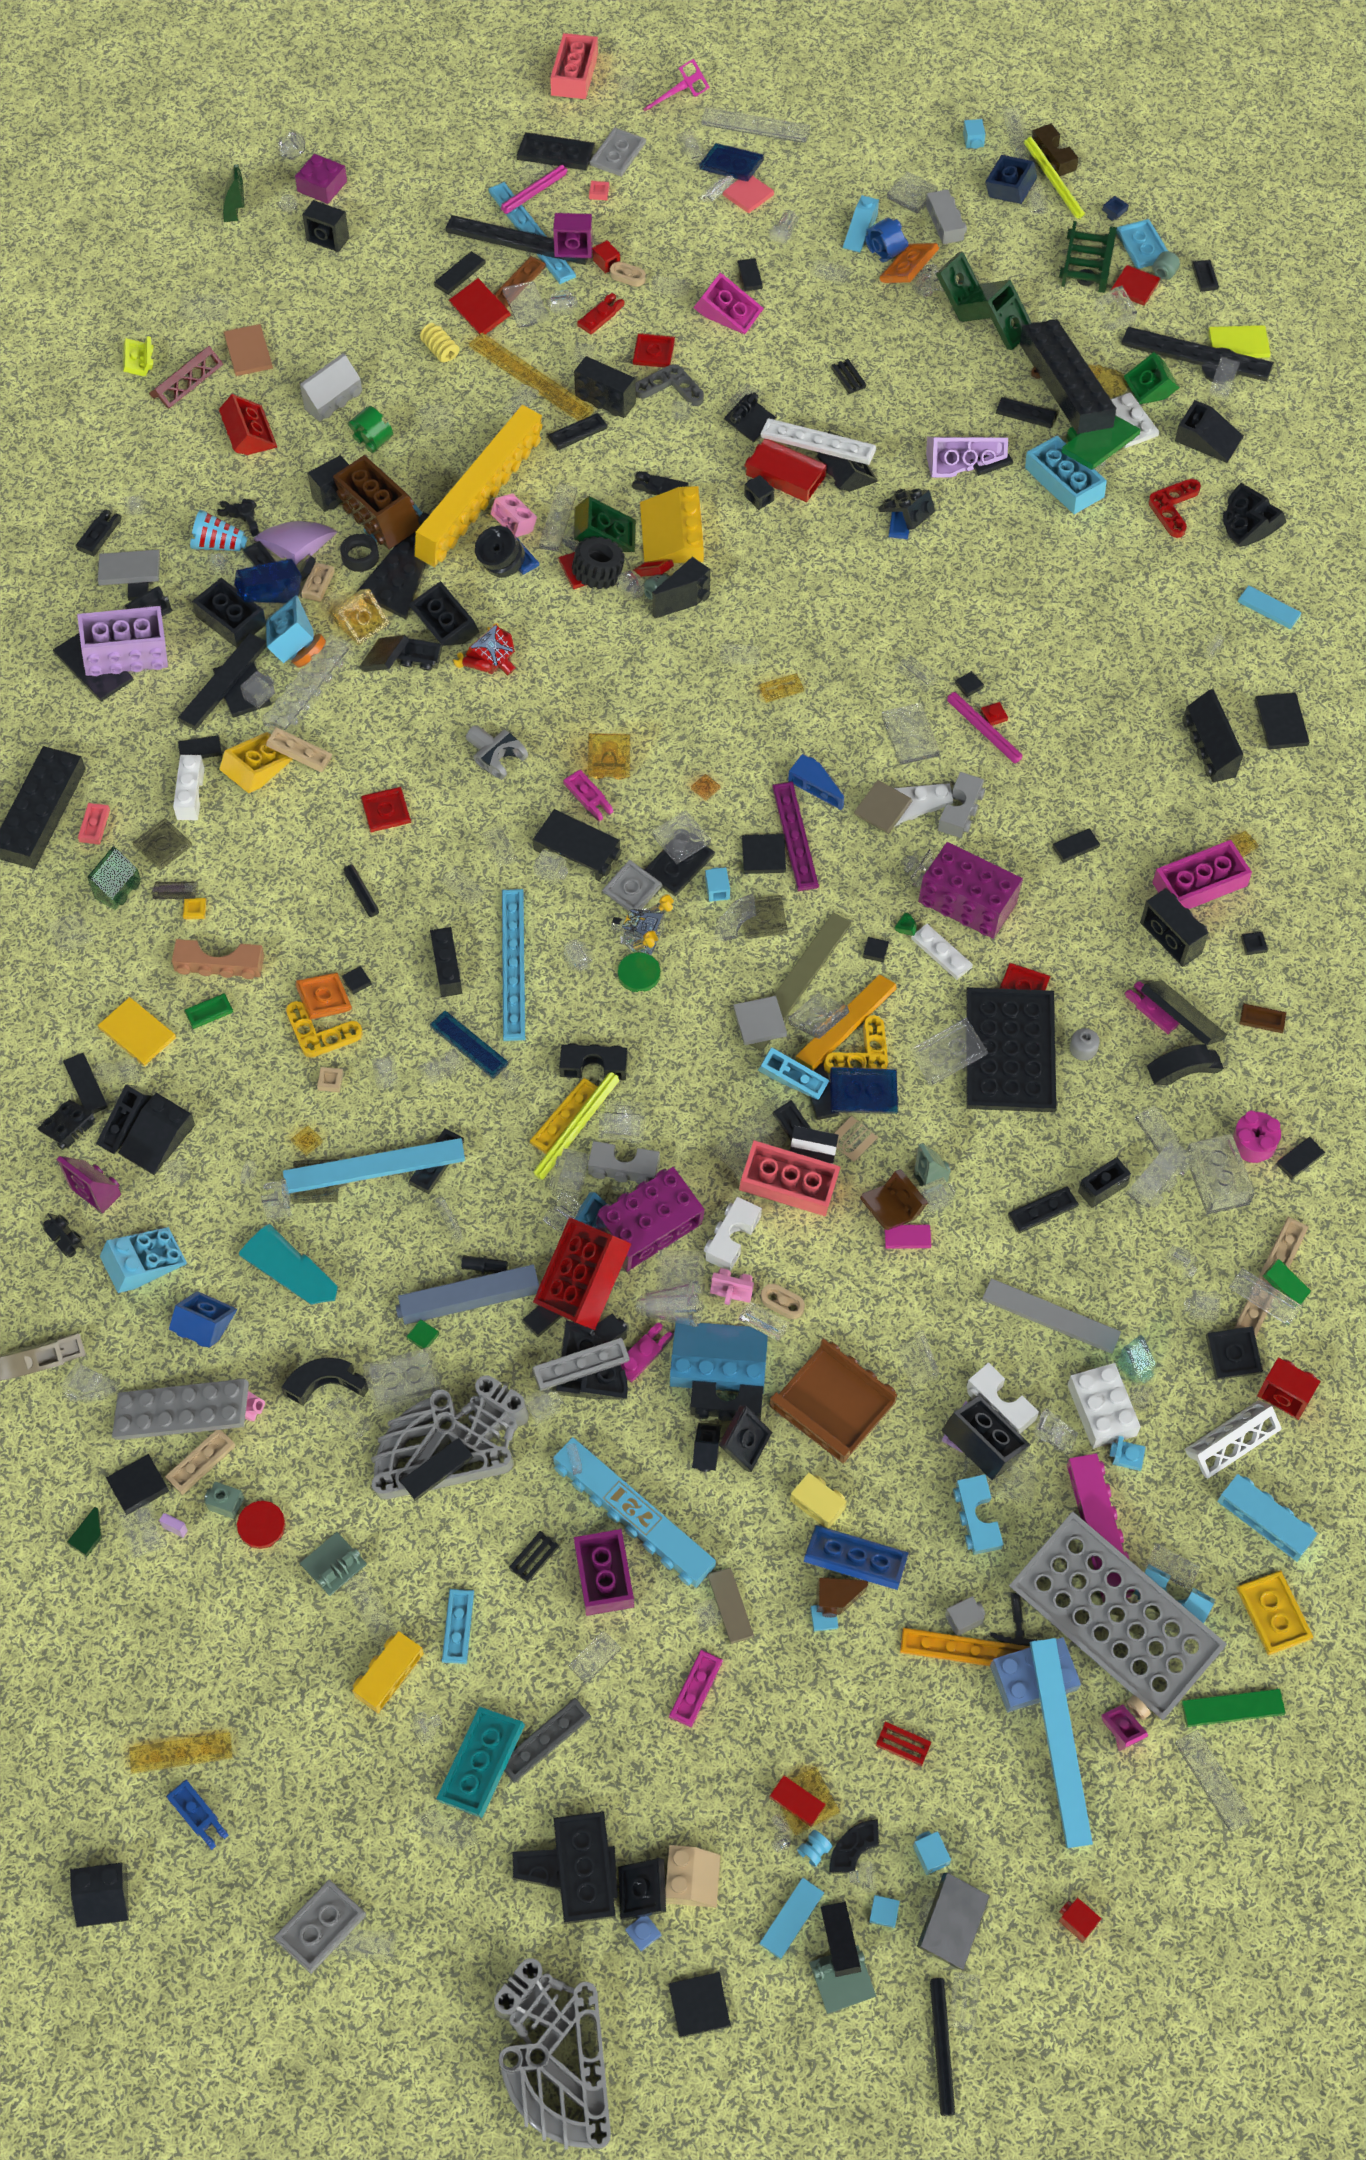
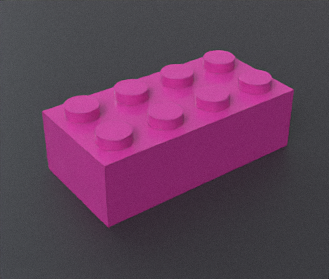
M1229 840L1157 868L1152 883L1158 893L1166 888L1178 898V901L1185 908L1191 909L1247 887L1252 871L1233 842Z

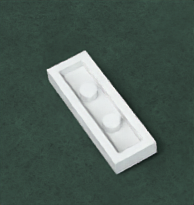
M928 924L924 925L911 937L919 947L956 980L973 966L969 960Z

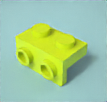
M147 336L144 343L125 338L123 343V372L146 376L148 370H152L154 360L151 359L154 345L151 344V337Z

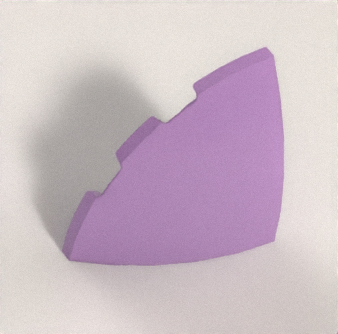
M294 521L270 527L254 537V540L260 541L264 547L283 559L285 557L297 565L307 555L312 556L337 531L319 523Z

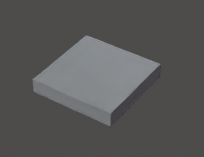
M629 859L603 888L602 892L633 914L630 910H641L662 887V883Z
M776 996L734 1004L733 1009L744 1045L787 1037V1031Z

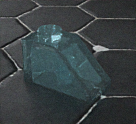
M1142 1335L1123 1348L1117 1366L1135 1386L1141 1381L1145 1384L1151 1380L1156 1367V1362Z

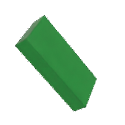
M225 993L184 1010L193 1029L234 1013Z
M1280 1259L1275 1260L1263 1274V1277L1294 1308L1299 1307L1311 1292Z

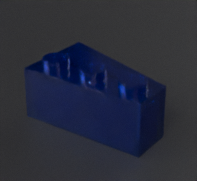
M291 558L236 570L234 585L244 602L287 603L295 595L299 596L302 575Z

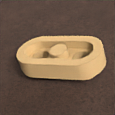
M616 262L610 267L611 278L635 287L643 285L646 281V273L639 267L623 262Z
M768 1284L762 1289L761 1301L767 1308L788 1319H797L803 1315L805 1303L800 1296L777 1284ZM770 1295H775L777 1299L770 1300L768 1297ZM794 1305L797 1307V1310L791 1311L789 1306Z

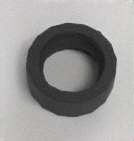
M366 534L350 535L341 544V559L344 566L349 570L363 572L370 570L377 564L379 559L378 546L371 536ZM355 547H367L371 550L368 556L360 559L352 558L348 555L349 551Z

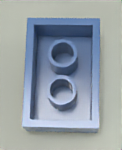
M1064 1637L1056 1639L1065 1693L1068 1694L1077 1691L1081 1683ZM1031 1648L993 1659L990 1668L1007 1713L1040 1702Z

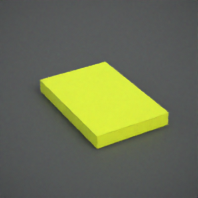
M1265 325L1209 327L1208 333L1211 347L1227 348L1235 353L1255 358H1270L1271 353Z

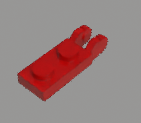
M610 293L605 297L604 301H601L577 321V326L592 335L615 316L616 312L624 307L625 301L620 298L615 301L616 295Z

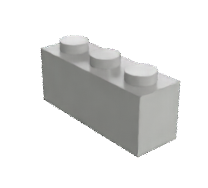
M949 190L927 193L926 208L942 244L964 240V234L967 232L966 223L962 221L960 210L956 208L955 199L950 195Z

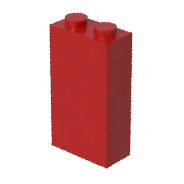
M764 439L761 444H758L754 454L751 457L749 456L745 462L747 476L754 479L761 475L773 488L806 503L826 477V464L769 439Z

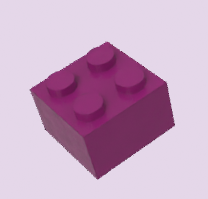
M314 153L295 175L297 192L329 204L347 182L345 165Z
M555 213L553 227L555 257L592 258V214Z

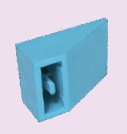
M169 1227L107 1240L100 1254V1258L117 1293L134 1290L187 1264Z

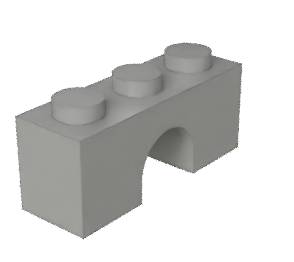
M963 772L959 773L953 787L952 797L963 805L952 806L946 804L939 820L938 831L962 838L964 832H969L972 824L970 817H975L979 807L976 803L978 800L982 801L986 789L983 788L984 779Z
M593 1141L588 1162V1173L597 1179L610 1177L618 1182H627L629 1180L635 1181L637 1184L645 1180L649 1182L655 1178L660 1162L659 1151L637 1148L636 1156L632 1161L620 1162L615 1158L616 1150L614 1144Z

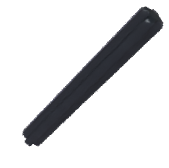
M933 1978L930 1980L940 2114L944 2117H950L955 2115L945 1981L943 1978Z

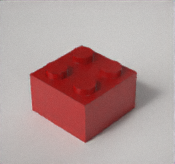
M1278 1357L1257 1397L1299 1420L1321 1381L1314 1374L1295 1367L1291 1361Z

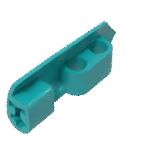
M271 1224L260 1229L239 1251L241 1258L310 1305L336 1301L338 1286L307 1255H301Z

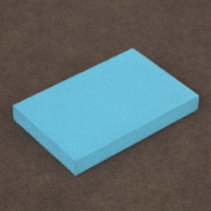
M1149 219L1117 227L1116 234L1137 269L1153 265L1159 254L1168 251Z

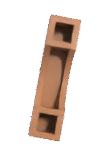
M176 939L172 956L174 970L180 974L187 975L190 972L199 973L202 976L219 974L225 978H231L232 976H242L245 979L261 977L264 961L262 945L240 944L229 955L213 957L205 954L200 949L198 941Z

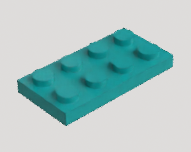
M479 1706L436 1800L442 1804L483 1818L525 1724L520 1720Z

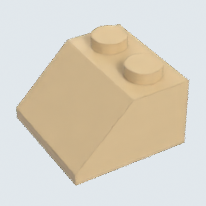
M669 1845L666 1904L717 1908L720 1855L696 1847Z

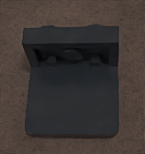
M920 488L911 491L899 489L894 492L892 497L884 500L883 504L878 507L879 512H902L908 530H914L936 512L930 491L921 490Z

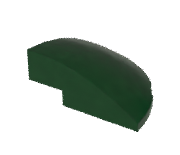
M234 164L225 188L223 200L224 222L238 221V208L245 207L243 178L239 164Z

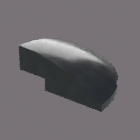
M1240 483L1228 498V507L1226 511H1223V523L1226 533L1239 547L1264 539L1287 522L1284 511L1270 504L1267 497L1243 483Z
M566 1320L560 1358L607 1343L608 1341L602 1340L594 1333L593 1329ZM620 1364L557 1385L555 1395L590 1399L627 1400L628 1386L626 1373Z

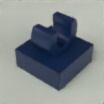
M1114 196L1103 205L1102 211L1107 214L1109 220L1114 221L1128 211L1129 205Z

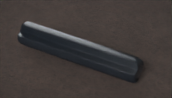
M354 865L345 866L343 869L344 874L368 916L374 917L378 915L379 909Z

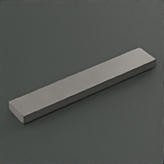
M992 1278L982 1299L987 1303L1111 1354L1121 1334L1119 1330Z

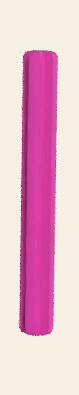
M564 165L558 166L502 203L501 211L504 214H508L565 176L568 171Z
M956 692L948 695L947 701L1013 763L1016 764L1022 759V753Z

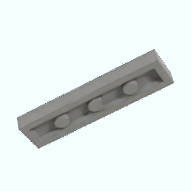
M619 1338L534 1366L532 1370L539 1390L542 1391L627 1363L630 1359L623 1339Z

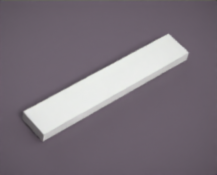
M769 418L761 432V438L868 465L876 451V445Z

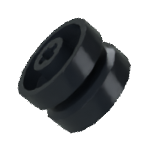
M492 526L484 530L478 536L475 543L474 552L477 559L493 576L499 578L509 577L521 568L525 560L523 545L507 527Z

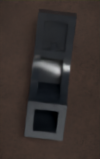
M1205 1044L1191 1045L1173 1050L1147 1065L1154 1085H1171L1178 1079L1193 1073H1219L1224 1069L1217 1051L1208 1050Z

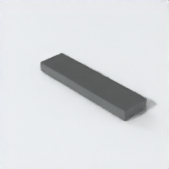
M574 1698L513 1750L504 1772L515 1784L590 1720L591 1715Z

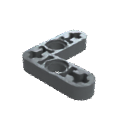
M676 364L669 365L635 383L636 397L641 399L647 398L672 385L688 404L699 406L704 402V392L682 367ZM655 380H662L663 383H662V384H655L654 381H655ZM681 384H688L689 387H687V388H682V387H680V385H681Z

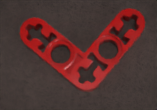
M1187 479L1151 493L1148 504L1167 532L1174 538L1184 536L1187 525L1173 505L1198 496L1201 484L1196 479ZM1170 493H1177L1179 497H1172ZM1170 513L1172 517L1166 518L1162 514Z

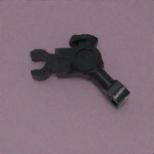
M243 499L241 504L234 503L233 505L227 501H220V506L224 509H217L219 516L229 515L231 518H241L244 522H247L252 537L260 534L258 525L254 521V508L257 505L253 500Z

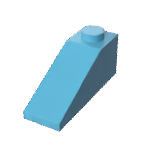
M861 196L843 248L861 252L866 242L865 236L868 235L866 230L873 226L878 216V199Z
M772 1047L758 1069L759 1072L775 1081L819 1100L829 1082L825 1077Z

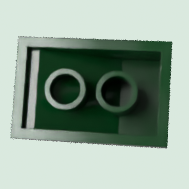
M588 496L575 507L574 540L580 542L584 538L590 539L591 536L599 538L600 536L604 539L612 540L611 542L613 543L616 542L623 552H635V519L591 496Z

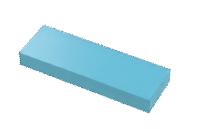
M1249 585L1238 600L1242 605L1289 629L1294 626L1302 613Z
M449 1590L442 1663L467 1664L474 1590Z
M802 1878L764 1935L760 1945L779 1959H782L824 1895V1892Z

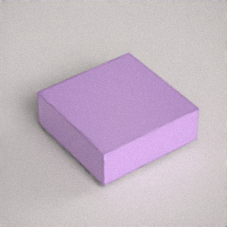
M163 1513L159 1520L164 1529L184 1538L188 1531L184 1522L166 1513Z

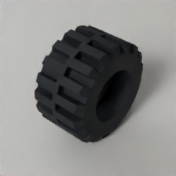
M591 536L590 539L584 538L583 541L578 543L572 563V573L576 575L578 581H582L581 584L597 589H607L610 586L616 585V582L620 579L625 561V555L622 553L623 550L621 547H618L616 542L613 543L611 542L612 540L604 539L600 536L599 538Z

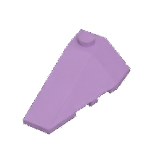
M927 436L926 457L931 477L957 476L958 472L974 470L973 465L976 462L979 466L988 465L1005 459L1008 455V438Z

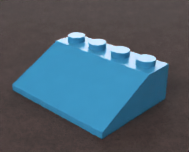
M676 1321L671 1359L670 1387L692 1388L693 1381L716 1382V1390L739 1392L740 1384L763 1386L764 1394L768 1328Z

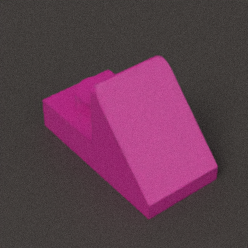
M1123 1704L1101 1715L1103 1723L1115 1736L1119 1751L1148 1737L1147 1731Z

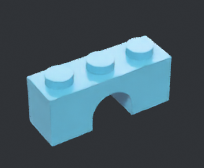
M986 1474L957 1480L956 1488H953V1494L956 1503L960 1502L962 1511L959 1512L961 1525H966L968 1535H965L967 1549H972L973 1555L1002 1549L1003 1541L998 1521L984 1523L977 1518L975 1513L977 1506L989 1503L991 1500Z
M1149 1564L1144 1573L1167 1592V1583L1171 1575ZM1193 1588L1186 1599L1177 1601L1204 1624L1216 1599ZM1135 1590L1134 1594L1137 1595V1599L1140 1600V1593L1137 1590Z

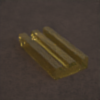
M797 673L759 684V690L762 692L761 694L766 703L804 692V687ZM795 680V683L788 685L784 684ZM778 686V688L766 691L768 688Z

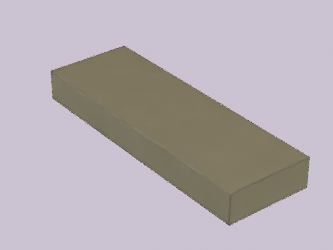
M731 1567L708 1574L730 1645L753 1638L754 1634Z

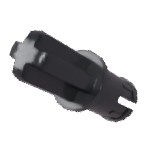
M463 1255L461 1269L481 1271L482 1274H485V1272L498 1273L508 1270V1262L488 1259L487 1256L473 1257Z

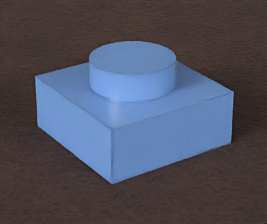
M648 1916L640 1917L625 1929L640 1952L662 1936Z

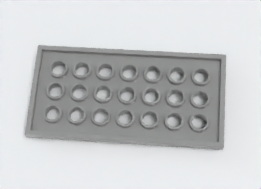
M1073 1511L1009 1585L1010 1588L1130 1693L1138 1697L1162 1721L1227 1645L1219 1636ZM1075 1539L1083 1544V1550L1077 1554L1072 1553L1068 1547L1070 1541ZM1091 1556H1097L1101 1559L1102 1566L1100 1569L1092 1570L1089 1568L1087 1562ZM1057 1558L1064 1559L1067 1563L1066 1570L1063 1572L1055 1571L1052 1566L1053 1561ZM1112 1572L1118 1573L1121 1577V1583L1116 1587L1110 1586L1107 1583V1576ZM1075 1575L1085 1577L1086 1585L1082 1589H1077L1072 1585L1071 1581ZM1040 1577L1050 1579L1051 1587L1049 1590L1041 1591L1038 1589L1036 1583ZM1136 1589L1140 1593L1139 1602L1130 1603L1126 1599L1127 1591ZM1100 1591L1105 1595V1602L1102 1605L1098 1606L1092 1603L1091 1594L1093 1592ZM1060 1593H1065L1070 1598V1604L1065 1608L1059 1607L1056 1604V1597ZM1148 1606H1156L1159 1609L1160 1615L1158 1619L1150 1620L1146 1617L1145 1610ZM1113 1608L1123 1610L1125 1616L1121 1622H1114L1110 1618V1611ZM1078 1610L1088 1612L1089 1621L1086 1624L1076 1622L1075 1613ZM1169 1622L1176 1623L1179 1627V1633L1175 1637H1170L1165 1633V1626ZM1134 1624L1140 1625L1144 1630V1634L1140 1639H1134L1130 1636L1129 1629ZM1102 1626L1108 1630L1109 1635L1105 1641H1099L1095 1638L1094 1630L1097 1627ZM1188 1639H1194L1199 1645L1198 1651L1194 1654L1186 1652L1184 1644ZM1153 1641H1158L1163 1646V1652L1159 1656H1154L1149 1652V1644ZM1118 1643L1126 1645L1128 1653L1124 1658H1118L1114 1655L1113 1648ZM1172 1658H1178L1183 1664L1182 1670L1178 1673H1173L1168 1667V1662ZM1137 1660H1142L1147 1665V1671L1143 1675H1138L1133 1671V1663ZM1162 1677L1165 1679L1167 1686L1163 1692H1157L1153 1689L1152 1681L1154 1678Z

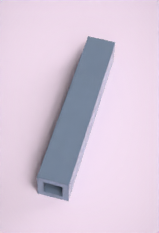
M533 1264L399 1295L400 1304L395 1305L398 1319L403 1318L404 1325L419 1322L420 1319L428 1320L535 1295L539 1289V1283Z

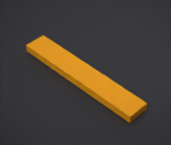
M879 974L796 1055V1061L814 1071L826 1059L828 1054L832 1053L897 989L896 983Z
M903 1628L900 1653L990 1666L995 1658L1030 1647Z

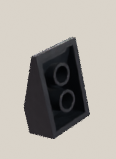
M692 556L652 592L653 617L656 619L696 606L701 601H706L711 594V569Z
M155 1093L142 1108L118 1154L155 1175L195 1126L192 1114L160 1094Z

